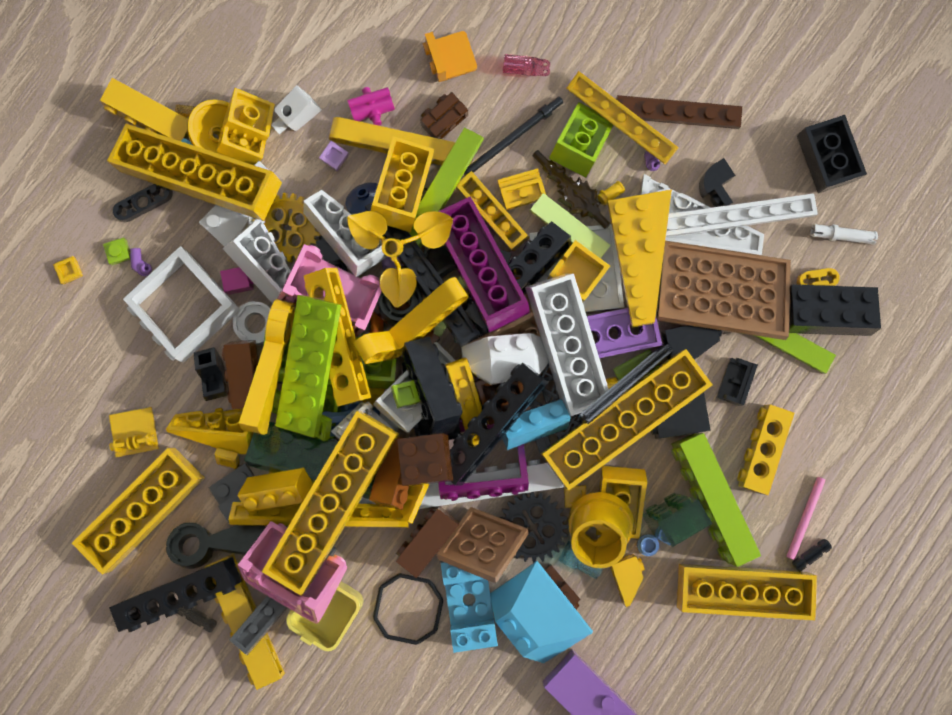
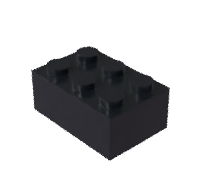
M845 115L805 127L797 134L818 194L858 181L867 175Z

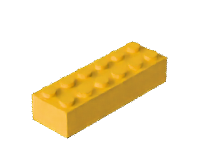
M167 448L72 544L102 575L113 571L205 477L176 448Z
M679 564L677 608L681 612L815 621L817 575L799 571Z

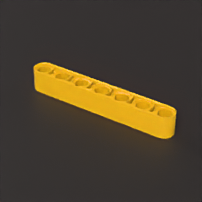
M341 117L333 118L329 140L385 154H388L394 136L434 149L431 164L441 166L455 144L452 141Z

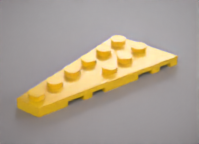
M672 189L608 200L607 202L632 327L654 324Z

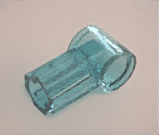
M570 541L567 542L558 561L568 567L578 569L596 580L603 571V568H593L582 563L575 556Z

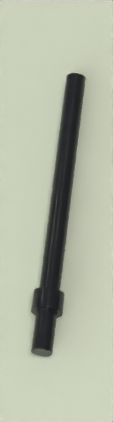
M558 96L548 105L544 104L540 107L534 116L471 163L464 172V175L466 176L471 171L474 173L542 119L546 120L550 117L552 112L563 104L562 98Z

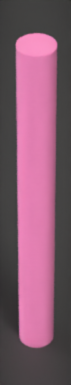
M816 478L786 555L790 559L795 560L825 483L823 478Z

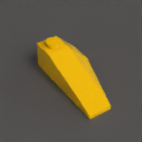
M217 408L215 412L203 414L202 411L175 414L166 428L168 433L214 448L245 455L253 454L261 436L258 433L244 431L240 427L239 420L243 409L223 411V408Z

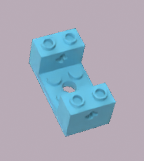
M441 561L443 585H445L451 624L450 633L453 653L498 646L488 580ZM471 593L475 596V602L472 605H466L463 602L465 594Z

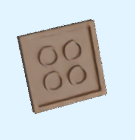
M470 507L459 522V526L438 551L437 558L440 561L496 584L528 536V529Z

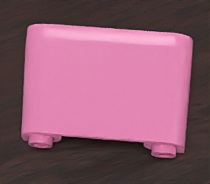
M304 244L277 299L292 302L296 305L298 295L308 296L305 289L304 275L323 268L338 267L322 260L323 256L320 253V249L313 245L307 246ZM338 268L355 337H358L365 331L382 292L380 279L374 275L363 276L362 278L355 277L353 274Z
M270 521L238 564L242 577L253 588L307 620L318 624L347 570L346 562L338 555H334V557L328 556L308 590L300 596L262 573V570L287 530L285 525L281 523L277 525Z

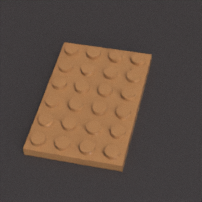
M665 241L657 320L786 340L789 337L791 260Z

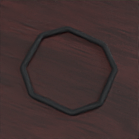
M400 573L379 587L373 619L385 638L417 645L437 632L443 606V597L430 579L415 578L412 575ZM399 578L428 583L439 599L434 629L417 641L388 635L377 618L383 589Z

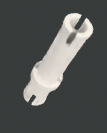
M814 223L812 228L815 229L810 230L811 237L827 238L829 241L843 240L875 245L876 241L873 239H878L876 231L842 228L836 224L827 226Z

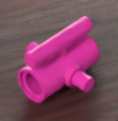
M365 87L362 89L363 95L347 100L355 121L370 119L373 125L380 126L382 124L381 114L395 110L388 87L371 92L369 87Z

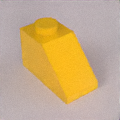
M634 554L622 557L618 563L610 567L625 607L631 605L644 578L642 571L645 569L641 558L637 559Z

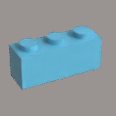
M562 399L523 412L503 436V442L506 449L509 450L568 429L571 417Z

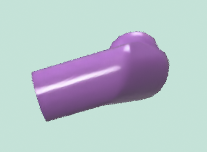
M646 151L644 158L647 169L650 171L658 170L660 167L659 160Z
M131 248L130 261L132 270L141 276L150 275L152 267L141 259V249Z

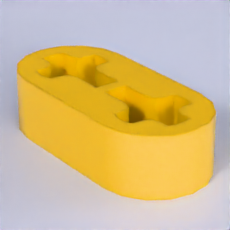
M833 268L807 271L798 276L796 284L808 285L803 283L807 276L809 280L815 279V282L809 285L835 286L838 284L840 276ZM827 273L828 276L833 278L831 281H821V278L827 276Z

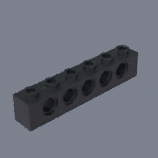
M552 221L547 226H543L538 231L534 240L528 241L523 247V251L518 256L515 255L508 264L513 275L522 276L516 281L524 295L527 293L525 287L535 284L571 246V235ZM543 245L550 246L548 249H542L541 247ZM529 260L536 261L534 264L526 263ZM471 301L467 304L464 311L479 332L485 335L489 333V330L475 303Z
M522 362L521 365L515 366L507 382L501 383L496 389L497 394L493 399H489L484 403L481 408L483 411L478 417L472 418L467 425L468 429L463 434L458 435L453 441L454 445L450 449L453 474V481L451 482L454 485H463L549 383L529 365ZM519 383H522L523 391L517 395L515 388ZM507 400L509 407L503 412L501 404ZM492 417L494 425L491 429H488L487 421ZM475 435H478L480 439L477 446L473 445ZM461 452L465 455V460L462 464L458 459Z
M230 557L109 607L118 632L128 629V632H132L141 628V623L143 622L150 625L159 621V616L165 614L166 618L179 612L178 608L190 609L198 605V600L203 599L204 603L217 597L216 593L222 591L223 595L236 590L235 585L242 582L233 557ZM212 577L216 580V585L213 583ZM193 585L196 587L197 593L194 591Z

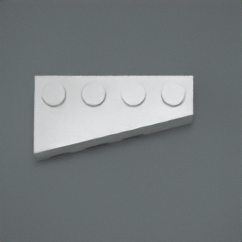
M260 161L255 164V166L267 169ZM215 205L199 223L225 247L255 218Z
M255 219L222 249L273 304L278 298L291 270L285 262L286 257L283 252H280L274 243V236L266 229L265 221Z

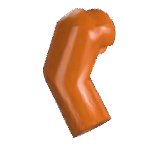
M373 311L369 320L371 325L368 333L384 332V321Z

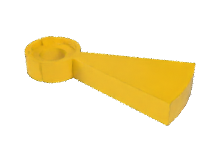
M276 299L271 306L266 324V341L239 420V425L244 431L262 435L268 432L284 349L291 337L296 308L295 303Z

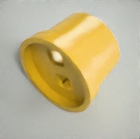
M604 492L590 493L578 499L569 512L568 523L572 550L582 563L593 568H607L615 565L622 559L634 528L633 514L629 506L622 499ZM590 527H595L602 533L597 540H593L586 535L585 532Z

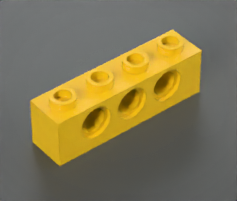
M472 171L459 181L457 188L466 198L471 196L479 213L513 252L529 239L525 231Z
M771 404L763 405V408L759 409L757 414V420L759 421L750 436L752 443L744 454L746 462L744 468L740 469L738 473V486L769 496L795 414L794 412ZM769 423H772L774 426L772 434H769L767 431ZM763 443H765L768 447V451L765 455H763L760 451V447ZM756 464L761 466V473L759 475H756L753 470Z

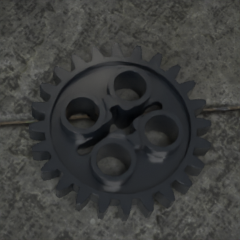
M531 492L530 497L522 493L521 500L515 496L516 503L513 504L509 501L507 504L510 509L503 508L502 510L506 517L499 518L513 523L514 518L520 517L524 520V527L528 529L530 523L522 512L526 510L532 523L539 524L537 531L545 541L544 544H541L535 531H529L528 529V536L536 540V545L534 547H527L523 542L517 551L516 559L521 554L524 555V562L528 560V557H532L533 563L536 562L537 557H540L541 561L544 562V555L546 554L553 558L551 551L554 550L559 553L560 550L557 545H565L561 537H568V534L563 532V529L569 528V525L562 522L567 519V516L560 515L564 508L557 509L558 501L551 503L550 495L543 499V492H540L538 497H535L534 492ZM534 506L541 507L543 515L538 518L534 517L531 514V508ZM545 525H551L554 528L555 532L552 536L543 534L542 528Z

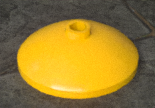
M207 100L193 109L187 122L188 136L193 146L217 153L216 149L219 139L214 138L213 134L220 136L229 102Z

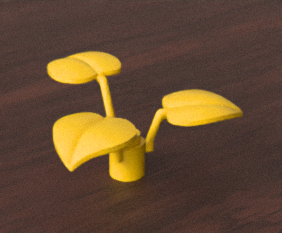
M365 211L347 217L349 230L361 247L375 249L381 240L382 252L386 256L391 257V260L395 263L397 269L388 268L380 277L381 291L394 307H400L405 304L413 295L417 285L414 271L410 268L401 269V265L397 260V256L403 252V245L421 238L424 246L439 248L447 242L453 223L452 217L443 212L432 211L423 213L416 218L413 225L418 235L400 241L395 238L385 239L383 237L387 231V223L385 218L377 212Z

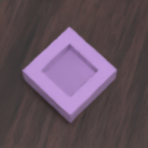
M330 141L319 159L335 171H338L349 156V153Z

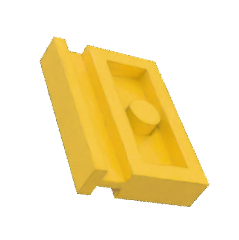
M538 168L497 180L506 211L535 203L543 193L546 195Z

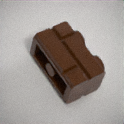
M453 92L448 95L443 94L437 100V105L433 109L427 108L421 114V126L433 138L443 139L469 116L467 107L459 101Z

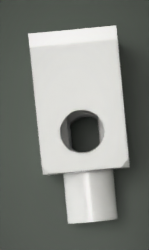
M296 85L274 109L279 118L271 125L279 134L288 127L297 131L322 109L309 94Z

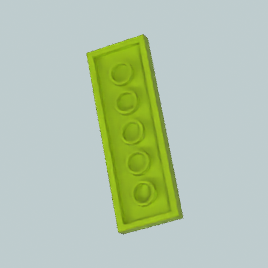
M305 295L297 296L276 427L313 438L318 437L341 304Z

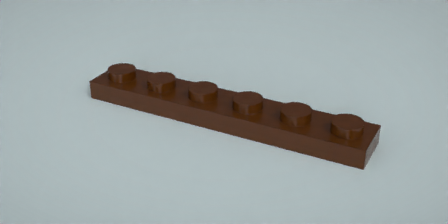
M617 95L616 100L644 121L739 129L741 127L743 106Z

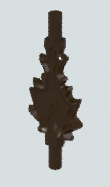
M539 150L534 152L532 156L543 166L542 169L548 174L547 178L558 183L557 187L561 188V190L557 191L563 197L559 198L558 201L569 207L568 212L570 214L580 213L581 218L589 216L591 219L594 218L604 229L608 228L611 223L600 213L601 210L598 208L601 202L596 200L598 190L591 189L588 181L586 180L583 183L580 177L574 182L573 177L567 176L564 167L558 169L556 163L552 160L549 161Z

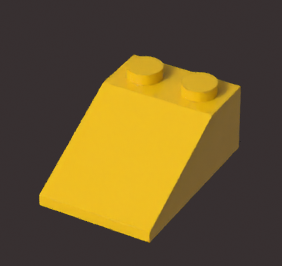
M602 466L599 492L615 495L629 506L634 518L631 538L639 539L647 487L645 469ZM596 529V535H601L602 533Z

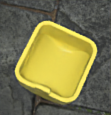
M341 581L318 624L307 620L291 610L287 616L288 628L301 636L300 640L308 645L314 644L324 651H332L339 645L362 608L363 597L357 590Z

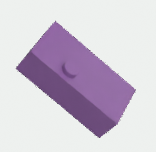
M573 649L542 681L544 688L571 715H637L635 710Z

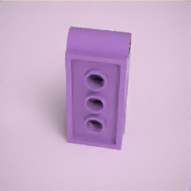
M628 308L587 316L591 332L597 335L595 346L599 358L662 345L656 317L654 324L638 326L639 332L637 335H634L630 331L631 320ZM610 328H615L618 331L616 339H612L609 336Z

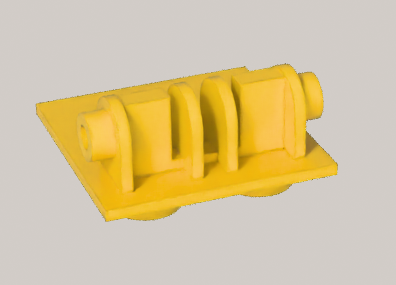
M152 407L109 415L113 442L109 444L111 451H115L116 457L159 449Z

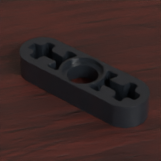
M152 184L116 203L113 207V215L122 222H130L171 200L173 191ZM160 188H163L164 190H166V191H164V196H163V197L160 196V195H157V194L160 193V191H159ZM141 197H147V206L139 207L138 200ZM123 207L129 209L126 211V216L121 215Z

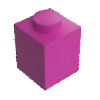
M240 267L220 271L223 289L228 295L254 290V283Z

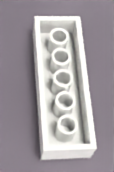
M564 274L525 288L559 398L563 400L569 415L573 416L583 412L609 389L574 274Z

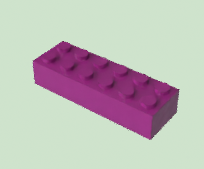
M471 196L438 211L448 214L453 219L449 238L444 245L489 332L529 314L528 301Z

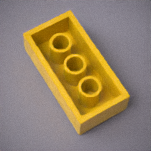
M394 136L370 211L381 214L388 226L411 232L434 149Z

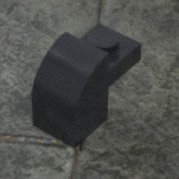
M724 158L713 164L703 174L699 182L701 197L704 198L710 194V200L715 207L728 206L733 203L723 185L731 181L736 175Z
M212 347L194 352L195 371L201 378L205 401L227 396L226 383L228 382L225 380V367L216 348Z

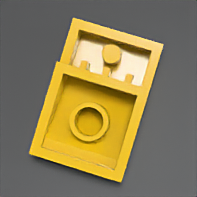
M234 88L223 121L216 152L255 165L258 161L261 162L265 143L270 133L275 104Z

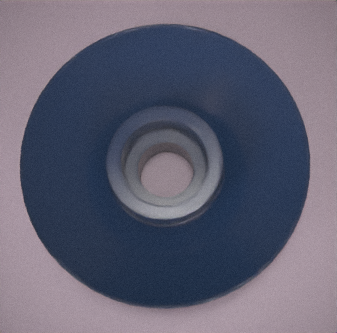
M370 182L355 187L346 198L345 205L348 212L352 215L365 212V206L374 200L378 184Z

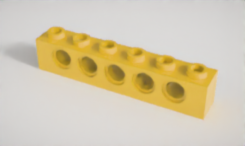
M323 268L304 275L305 289L309 297L342 305L329 373L333 397L337 407L371 398L361 356L353 345L356 337L338 268Z

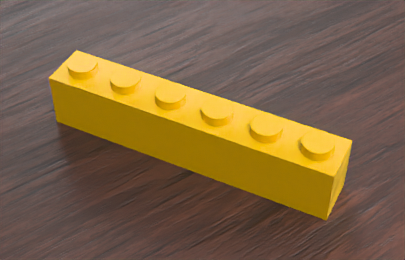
M234 553L204 567L206 568L233 557L242 582L235 585L236 590L225 595L222 594V591L216 593L217 597L214 598L215 602L220 604L222 608L221 615L223 621L231 629L230 637L235 634L257 608L246 581L243 579L238 568ZM212 577V581L216 585V580ZM268 633L264 635L248 655L240 650V661L243 665H246L249 672L247 673L248 680L251 685L255 686L256 690L278 681L284 676L285 672Z

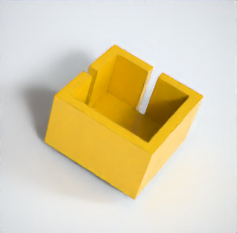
M575 240L547 279L564 274H574L583 303L609 269L610 265Z

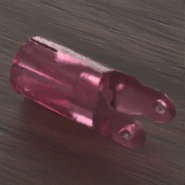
M504 54L503 73L524 76H548L550 74V62L546 59Z

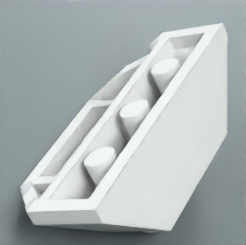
M532 333L488 336L461 347L462 358L466 357L468 359L471 372L490 385L507 382L511 377L510 373L513 368L518 364L521 365L522 362L532 367L538 374L549 363L541 337Z

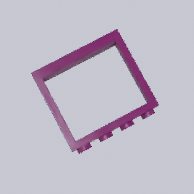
M460 422L461 432H465L463 423ZM487 424L488 429H491L494 424ZM524 444L517 447L521 478L464 483L463 485H446L445 482L438 483L440 499L455 501L462 497L477 499L482 495L498 497L502 493L518 495V492L528 491L529 481Z

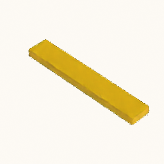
M580 71L577 72L566 87L567 90L666 165L679 149L678 146Z

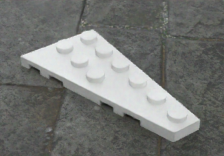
M643 175L640 195L670 190L667 185L660 184L650 179L651 177ZM674 190L671 192L669 214L711 208L683 193H678ZM749 226L670 236L666 237L665 241L762 255L764 234Z

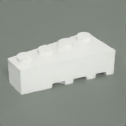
M320 190L303 201V214L355 277H358L388 257L382 252L381 240L375 249L363 248L355 241L349 230L347 217L352 214L347 212L344 206L324 191Z

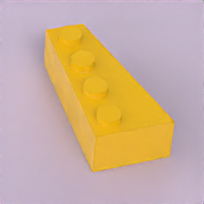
M111 79L100 99L104 110L113 115H118L124 118L126 122L134 126L138 125L144 128V130L181 141L183 138L187 139V118L118 80Z

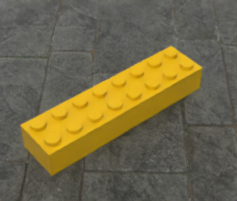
M125 124L107 159V162L121 173L261 221L265 220L282 184L278 177L270 170L129 124Z
M687 349L682 350L635 384L590 424H580L540 454L569 491L713 384Z
M356 411L262 570V573L300 596L308 590L397 439L398 432L366 413Z

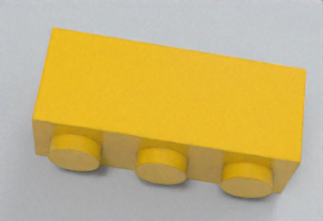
M304 468L247 477L237 496L247 512L300 504L310 491L313 482Z

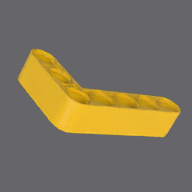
M456 277L450 278L389 331L365 334L359 337L353 345L365 364L396 359L402 355L405 342L423 338L468 299V295Z

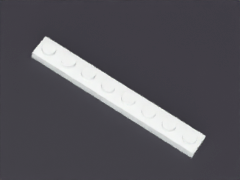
M814 194L671 213L668 215L666 237L813 217L818 215Z

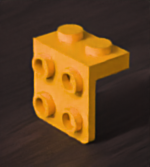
M465 31L435 39L433 32L425 34V42L422 43L426 56L430 55L432 62H429L432 75L436 74L438 82L477 70V63Z

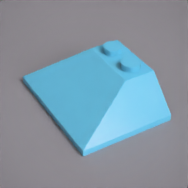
M538 561L490 593L495 622L524 658L545 663L593 633V630Z

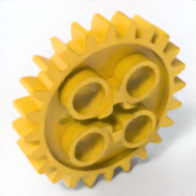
M284 192L282 199L276 194L275 201H273L264 220V225L269 233L275 230L279 232V240L274 243L278 250L287 257V261L292 262L293 256L297 259L304 244L307 246L313 243L316 244V241H318L315 239L316 236L322 235L305 215L303 224L298 225L296 223V216L300 213L303 214L304 197L300 196L296 200V194L292 193L289 199L288 194ZM279 209L284 213L280 221L275 218V213ZM292 209V214L289 219V210ZM284 225L292 226V229L286 230ZM296 234L301 239L298 246L292 244V237ZM286 238V246H283V242Z

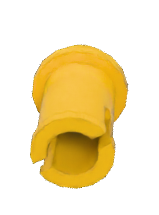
M616 181L606 190H601L597 198L605 206L608 200H613L624 193L625 188L620 181Z

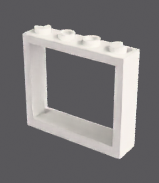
M181 246L123 299L129 305L127 310L133 316H138L141 319L139 324L146 331L150 330L154 334L152 339L158 345H163L166 348L165 354L171 360L177 359L182 363L188 360L194 352L203 346L241 310L193 256ZM185 263L222 306L178 347H175L140 307V304Z

